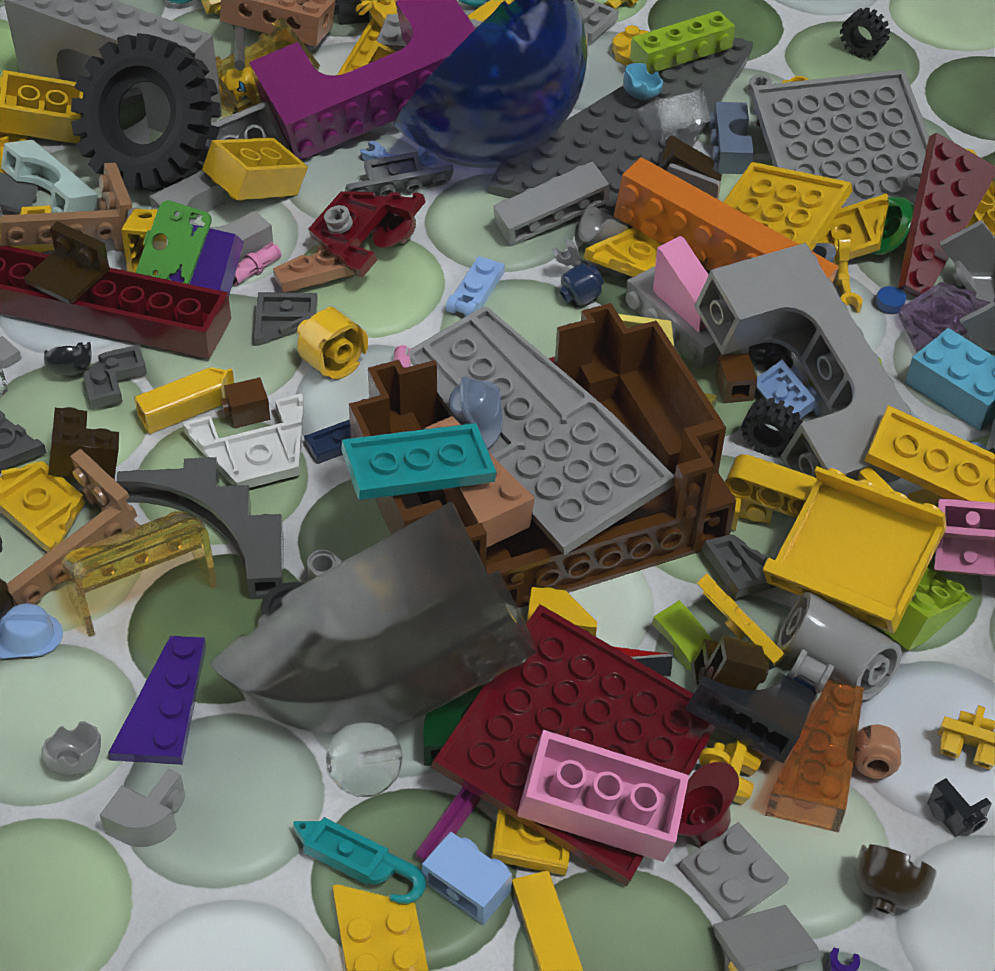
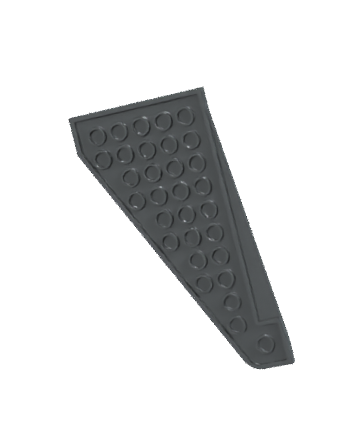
M734 38L733 47L658 71L659 77L663 80V87L661 93L652 99L640 100L633 98L625 91L623 86L619 87L504 157L488 184V194L509 199L529 188L541 185L553 177L561 176L578 166L593 161L609 183V202L597 208L614 217L622 174L640 157L659 166L665 142L669 136H675L691 147L695 145L708 124L709 113H714L715 102L723 100L734 80L739 77L746 66L752 52L753 42L742 38Z

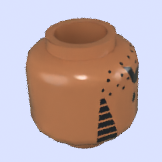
M875 724L863 727L856 733L853 739L854 765L857 770L864 776L874 779L886 778L898 771L901 765L900 738L893 729Z

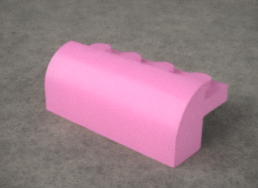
M939 499L938 508L945 513L947 529L936 549L934 570L936 572L995 577V503Z

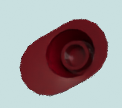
M388 212L372 230L374 244L379 248H388L397 243H407L416 228L415 217L411 220Z
M712 762L703 765L692 774L687 784L678 834L688 836L697 845L703 846L708 841L715 840L727 831L731 822L730 805L739 787V776L733 766L725 762Z

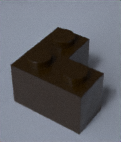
M55 407L48 475L75 478L72 473L75 467L70 456L81 449L115 480L119 451V432L110 431L105 428L88 429L86 428L87 411L78 410L73 407Z
M724 635L719 642L704 638L691 662L694 691L703 676L730 687L756 690L760 683L765 682L769 671V665L765 661L763 646Z

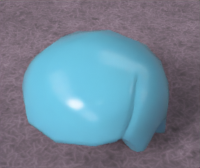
M632 63L625 68L623 87L633 98L649 100L661 93L663 80L659 77L657 71L654 74H649L645 64Z

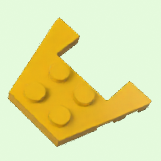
M707 573L697 582V585L703 590V594L728 618L725 625L739 640L745 636L751 643L763 646L765 661L767 663L770 661L774 666H777L785 658L784 652L739 608L733 599Z

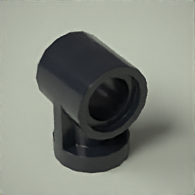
M765 342L749 347V356L753 366L755 364H763L764 368L768 370L781 360L789 368H792L794 365V353L780 344Z

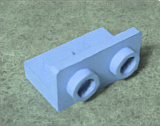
M781 360L757 377L756 388L766 401L769 398H775V403L777 404L780 400L785 401L783 406L786 408L789 405L793 406L794 410L792 413L799 412L801 415L800 419L811 411L817 417L822 414L818 405L822 401L820 396L812 386L806 388L802 384L805 380L795 366L789 368Z

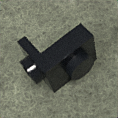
M947 778L934 785L927 802L933 816L938 821L943 822L955 838L966 831L974 833L981 829L988 821L986 816L992 805L989 799L985 798L970 806Z

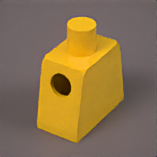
M134 209L121 229L127 271L136 273L145 247L143 242L147 231H150L157 209ZM157 235L153 240V247L156 250L166 248V235Z

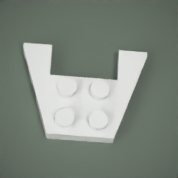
M300 393L275 400L276 411L281 421L280 424L218 438L210 415L183 422L184 431L207 458L217 457L218 470L231 485H249V488L298 476L300 475L303 395Z

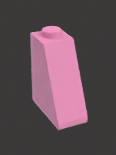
M679 236L657 248L653 292L697 332L706 329L707 327L694 305L706 282L708 273L686 240Z

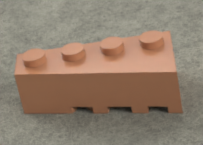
M451 416L425 427V429L461 424ZM490 453L489 455L497 472L495 482L443 489L448 506L454 508L459 517L458 523L461 529L479 523L483 524L487 532V547L529 528L535 497Z

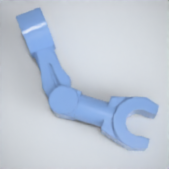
M376 141L368 143L369 151L365 149L360 150L361 159L364 161L399 155L387 153L385 148ZM422 144L417 150L420 162L425 166L436 164L434 154H429L435 152L433 144Z

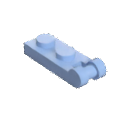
M478 256L455 293L449 296L446 303V312L453 314L459 312L466 317L482 308L504 274L505 264Z

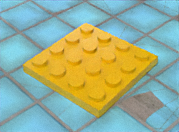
M751 162L723 202L798 244L806 243L812 251L853 189L851 182Z

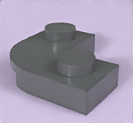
M139 345L104 352L98 355V362L93 364L88 371L84 370V381L92 409L123 402L117 380L147 374Z

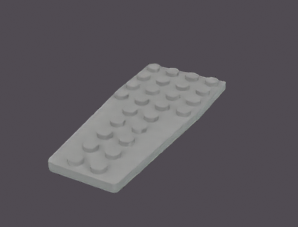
M488 307L476 310L409 350L410 361L413 366L433 360L436 361L437 399L450 416H452L449 408L450 394L461 383L462 377L478 381L487 380L493 382L500 389L503 420L502 431L498 440L487 450L535 497L531 519L563 555H566L674 486L675 476L613 413Z

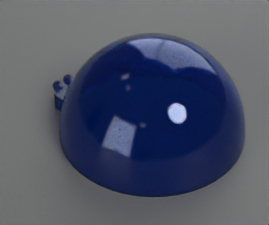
M505 0L501 2L496 10L420 86L398 114L394 126L404 136L425 150L443 158L464 163L488 164L502 162L519 157L543 144L564 124L579 99L585 80L588 59L587 34L577 0H514L509 5Z

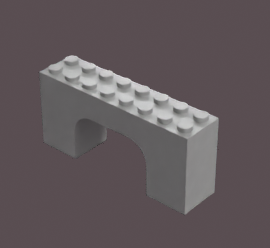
M4 0L20 73L77 82L79 75L85 76V74L89 73L84 65L91 56L103 58L99 48L107 42L118 44L117 37L127 34L136 37L137 33L150 34L187 47L196 54L195 59L204 62L210 71L205 78L214 80L218 90V94L212 96L211 101L220 103L222 116L213 35L115 0ZM138 83L143 93L148 127L164 133L170 119V105L166 94L153 83ZM220 117L211 118V123L216 122Z
M803 243L712 269L694 307L721 354H727L765 342L780 344L788 348L800 360L831 413L800 424L781 455L787 468L815 478L816 466L826 470L834 468L844 473L846 477L857 481L859 471L870 466L886 483L900 479L901 477L864 461L888 405L911 416L913 415L909 406L903 401L895 388L893 380L888 377L880 364L877 354L872 351L867 343L862 330L851 317L846 304L838 296L832 281L827 278L818 263L817 257L812 254L808 245Z

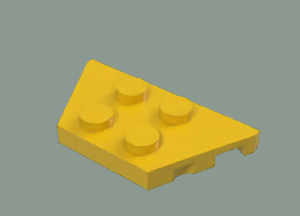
M887 193L841 208L818 243H831L833 245L834 239H850L851 252L849 260L880 250L889 206Z
M631 228L587 247L583 258L635 277L656 266L657 248L663 244L637 229Z
M43 461L30 463L22 468L2 470V476L0 477V512L48 553L59 545L67 535L85 504L83 494L63 477L48 475L49 466Z
M339 884L332 885L346 971H429L415 903L398 904L391 901L388 896Z

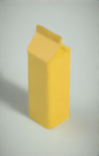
M209 367L135 396L137 414L147 432L152 434L221 406L220 400L225 398L224 385L234 383L232 368L223 370Z

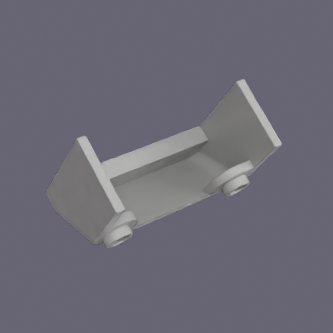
M980 220L940 241V246L954 262L956 271L953 272V276L960 287L965 286L969 291L974 312L960 318L961 324L969 332L972 343L985 351H995V236L986 224Z

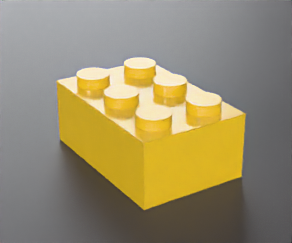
M3 70L0 91V132L78 144L80 136L73 135L71 121L81 119V114L71 112L72 98L82 99L83 92L74 88L76 82Z
M275 138L212 140L202 170L211 177L215 184L225 189L231 198L237 201H244L245 199L284 198L285 196L298 195L308 166Z

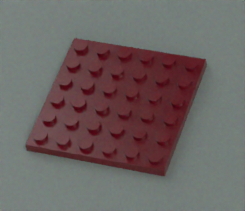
M539 604L434 759L431 768L623 885L628 886L644 858L643 855L517 816L533 753L542 731L546 730L690 775L716 726L685 710L693 695L692 692Z

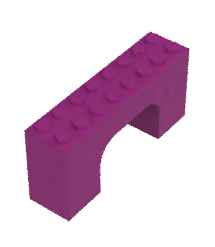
M396 0L402 39L407 46L393 54L345 74L326 75L317 71L299 42L249 62L261 102H268L290 152L300 160L309 158L312 155L489 80L484 40L456 0Z

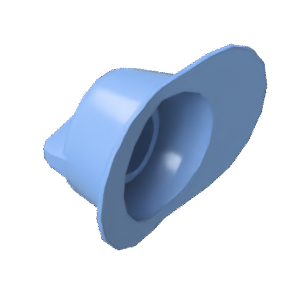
M25 603L13 607L0 619V659L43 656L52 652L60 644L63 637L61 624L56 618L47 614L42 607L36 604Z

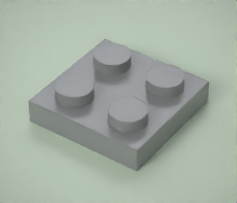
M739 822L728 828L722 836L709 841L681 860L680 869L725 920L743 916L784 887L789 879V876Z

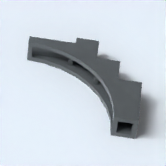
M217 457L184 459L183 468L117 471V483L130 496L126 499L127 503H149L179 510L198 518L213 527L224 537L241 560L247 576L250 599H263L272 588L284 583V531L282 514L251 515L249 485L220 486Z

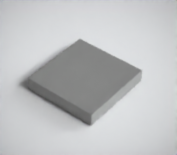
M786 905L713 924L714 936L738 971H778L819 959L818 946Z

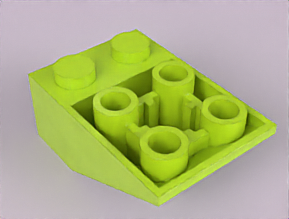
M931 562L895 633L893 634L881 629L907 650L925 643L973 600V597L965 592L963 585L955 580L946 578L940 572H936L934 570L935 565Z

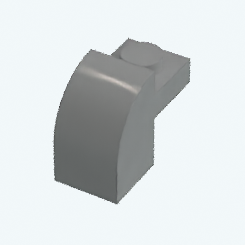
M168 769L148 797L121 785L100 813L105 834L135 847L152 846L170 837L177 829L173 812L179 810L185 799L181 774Z

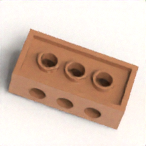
M221 0L220 21L316 47L333 27L335 0Z

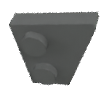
M258 292L254 331L255 346H260L297 332V328L302 321L309 320L317 313V293Z
M731 534L704 542L702 547L703 553L734 598L776 587L767 583L762 570L767 557L759 551L748 547L744 541Z

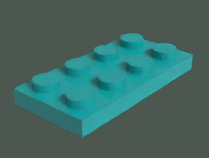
M476 423L342 439L341 451L358 500L495 482L496 469Z

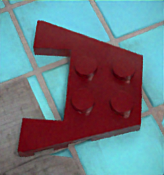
M340 191L308 230L315 241L357 276L363 278L377 261L373 251L359 247L365 238L388 212L412 220L426 201L421 193H413V197H401V194L397 192H390L388 196H375L374 192ZM342 205L348 208L353 224L348 231L334 234L329 231L324 214L331 207Z

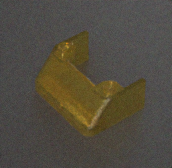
M185 511L171 512L161 518L82 548L74 549L64 557L61 567L68 593L88 637L94 636L95 631L85 593L191 552L210 588L217 587L209 533L201 519Z

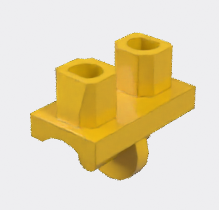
M977 705L974 714L961 710L958 720L944 716L937 735L941 736L940 754L951 758H959L964 743L977 748L973 764L988 770L992 769L995 764V732H993L995 721L983 717L985 712L984 706Z
M736 739L735 743H730L726 746L722 743H715L713 748H705L700 754L699 763L703 766L712 762H725L734 767L738 776L740 771L752 776L758 770L763 755L749 747L747 743ZM739 776V787L733 801L741 805L744 804L752 795L753 783Z

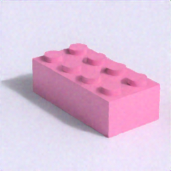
M543 730L533 753L517 816L664 862L677 840L689 775Z

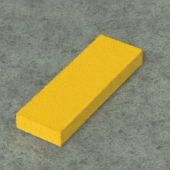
M549 870L512 879V889L539 971H583Z

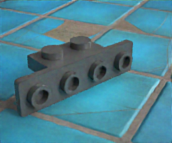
M418 151L364 161L367 180L346 184L345 191L374 192L375 195L388 196L390 192L403 189L415 191L422 186L430 184L441 186L451 180L454 169L453 165H446L423 170Z

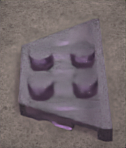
M940 282L902 306L899 318L916 353H918L947 328L961 336L966 334L968 331L961 324L960 318L991 302L976 298L977 292L958 289L953 285Z

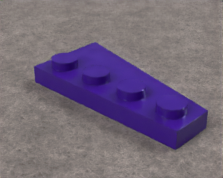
M169 637L108 752L110 761L183 765L206 650L205 637Z

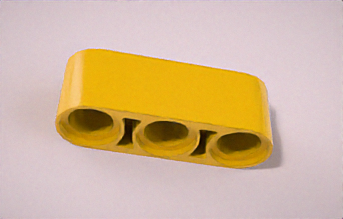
M742 454L735 458L725 483L733 496L797 518L817 478L751 455Z

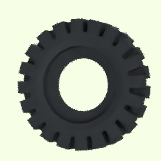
M137 33V37L127 34L117 37L118 44L107 42L99 48L103 58L90 57L84 65L91 73L90 77L78 76L74 88L83 92V98H72L71 112L81 114V119L71 121L73 135L84 137L76 145L82 157L92 158L88 165L95 173L103 175L104 163H116L126 188L161 191L163 187L167 188L181 181V177L187 178L200 170L195 163L197 160L205 162L209 147L205 145L207 139L217 140L220 128L211 125V118L221 117L220 103L211 101V97L218 94V90L214 80L205 78L210 72L202 60L195 59L196 54L187 47L150 34ZM142 82H150L160 87L166 94L170 105V119L166 130L157 140L148 144L133 142L124 134L120 126V102L132 86Z

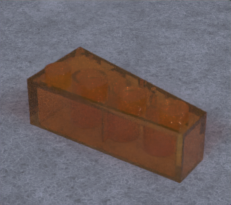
M832 680L827 681L801 732L800 738L795 744L771 791L765 816L839 833L847 808L864 687Z

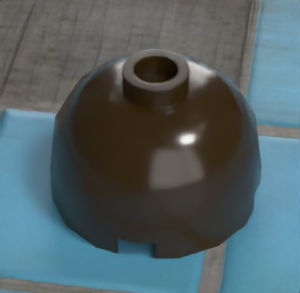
M869 844L868 848L865 845L861 846L856 862L855 875L861 892L873 900L871 907L882 913L894 915L896 909L910 910L920 906L927 899L933 887L937 874L936 870L923 861L920 868L914 866V863L909 861L911 856L888 847Z

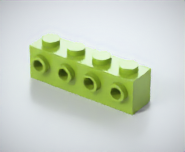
M718 10L632 37L630 59L633 63L645 64L648 73L652 74L656 71L658 72L733 47L735 25Z

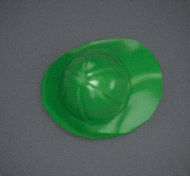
M891 196L888 198L889 206L880 250L869 254L883 255L893 251L902 244L910 231L915 207L914 202L903 197Z

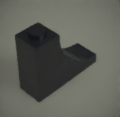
M785 675L774 686L762 690L738 689L703 676L685 710L777 761L784 763L800 738L816 692Z

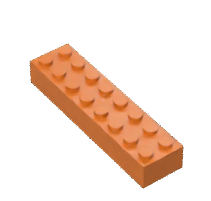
M642 157L622 174L614 217L663 245L682 236L699 260L704 261L707 258L706 269L709 271L800 245ZM812 252L817 257L818 263L827 278L833 283L839 266Z

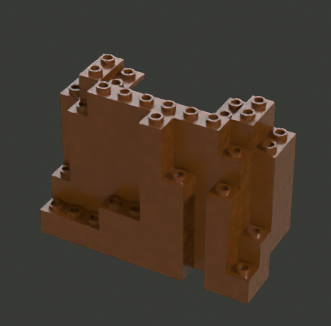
M609 303L583 310L581 312V321L557 327L554 364L613 413L675 476L674 486L566 555L562 554L532 519L529 528L487 547V532L483 524L479 523L461 529L458 523L459 517L454 508L448 506L443 489L374 498L390 531L392 557L406 586L407 609L421 639L485 619V598L508 592L516 609L522 608L530 604L532 587H550L556 590H566L570 593L702 552L705 541L730 535L736 499L719 474L726 426L657 320L627 328L613 305ZM400 360L369 367V398L349 403L351 438L424 430L425 427L451 417L437 399V363L435 360L403 368Z

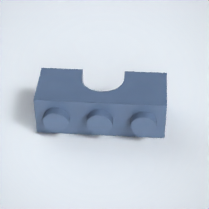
M715 102L714 113H709L710 145H715L712 148V159L717 163V172L720 174H743L752 162V138L747 136L749 123L747 103Z

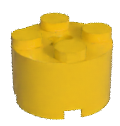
M331 306L314 314L309 320L302 321L297 328L299 335L297 348L301 358L322 375L332 379L344 378L355 371L360 365L357 360L361 353L366 354L368 349L366 331L342 312Z

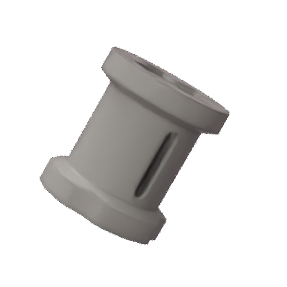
M802 649L788 677L791 679L796 677L815 687L816 692L821 693L834 666L831 664L825 665L807 655L808 651Z

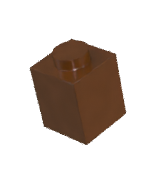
M749 353L719 356L715 378L723 403L754 401L758 379Z
M260 377L224 385L225 398L220 400L224 417L231 418L234 429L271 420L268 397Z

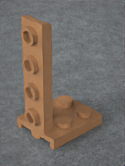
M104 163V174L99 176L102 197L97 199L98 211L3 215L0 217V246L53 243L50 227L58 221L99 241L112 240L116 251H123L124 245L121 229L127 221L128 209H132V202L117 164Z
M81 449L70 456L75 467L72 473L76 480L84 487L81 490L83 497L91 506L97 504L101 508V513L7 583L8 592L16 606L25 603H37L43 595L56 585L67 580L73 572L85 563L92 561L98 553L111 543L118 541L126 532L134 539L144 531L143 527L134 520L138 516L135 508L126 501L130 497L128 492Z

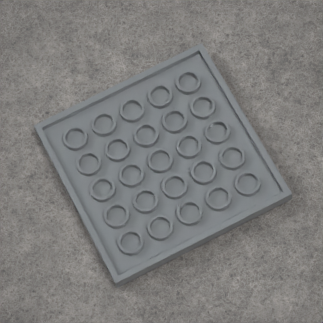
M905 69L752 86L750 95L773 166L851 182L853 191L841 208L886 193L888 198L891 196L903 197L914 203L916 202L929 134Z

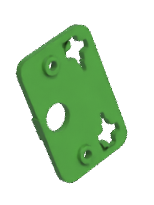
M170 200L163 201L158 208L151 230L147 231L143 242L145 247L136 273L170 280V275H176L181 268V276L185 278L183 283L190 284L212 223L211 216L207 212ZM198 215H201V221L205 225L203 228L198 227L192 236L193 226L189 224L190 220L196 219ZM160 234L166 235L168 245L163 250H156L153 247L154 238Z

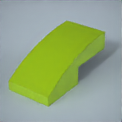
M678 600L653 616L652 625L675 647L673 655L692 674L691 662L704 638L712 639L696 617Z

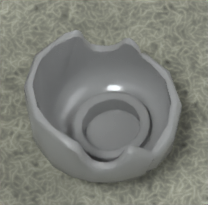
M85 721L79 722L78 726L73 730H67L60 726L52 737L45 740L42 747V757L48 768L57 774H82L90 770L98 759L101 748V735L97 727Z

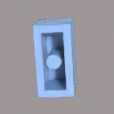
M450 832L422 863V873L425 876L426 885L481 925L488 921L511 893L512 873H510L508 867L502 861L495 858L490 859L484 855L470 839L465 837L461 839L453 832Z

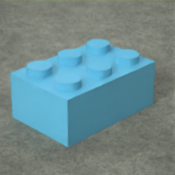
M947 328L912 357L905 380L907 385L979 431L995 418V356Z

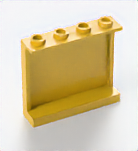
M816 466L815 474L817 481L776 559L768 558L762 569L767 583L799 596L805 592H810L857 619L894 634L947 529L945 513L933 504L923 503L922 505L911 501L900 492L891 491L889 493L878 489L870 481L863 479L856 481L846 477L844 473L837 469L828 468L826 470Z

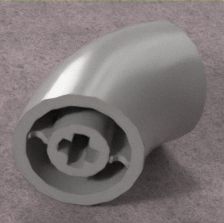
M810 592L802 594L789 611L777 642V646L785 654L796 660L802 649L808 651V656L825 665H833L834 669L829 679L844 687L861 700L873 698L889 684L896 674L902 656L901 646L856 617Z

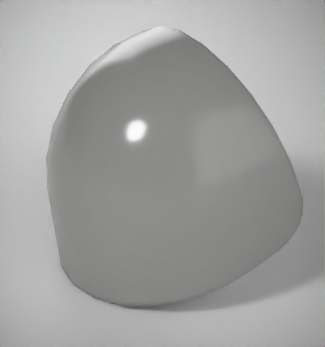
M588 206L581 217L578 234L583 242L592 246L626 231L629 226L594 206Z

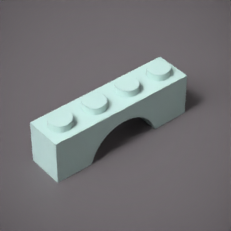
M34 140L4 144L1 168L15 181L36 184L51 192L49 205H51L53 213L95 211L98 194Z

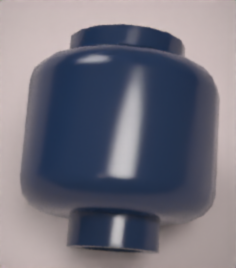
M580 263L561 276L562 287L559 289V292L566 303L573 302L578 307H582L602 293L604 281L595 266Z

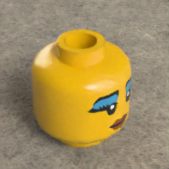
M245 67L243 70L229 69L226 75L222 76V92L224 97H228L230 102L244 103L256 100L258 91L251 68Z

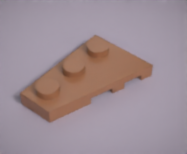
M323 246L317 247V253L311 256L300 255L273 268L274 279L283 293L295 292L304 287L316 284L321 285L331 280L355 275L353 271Z

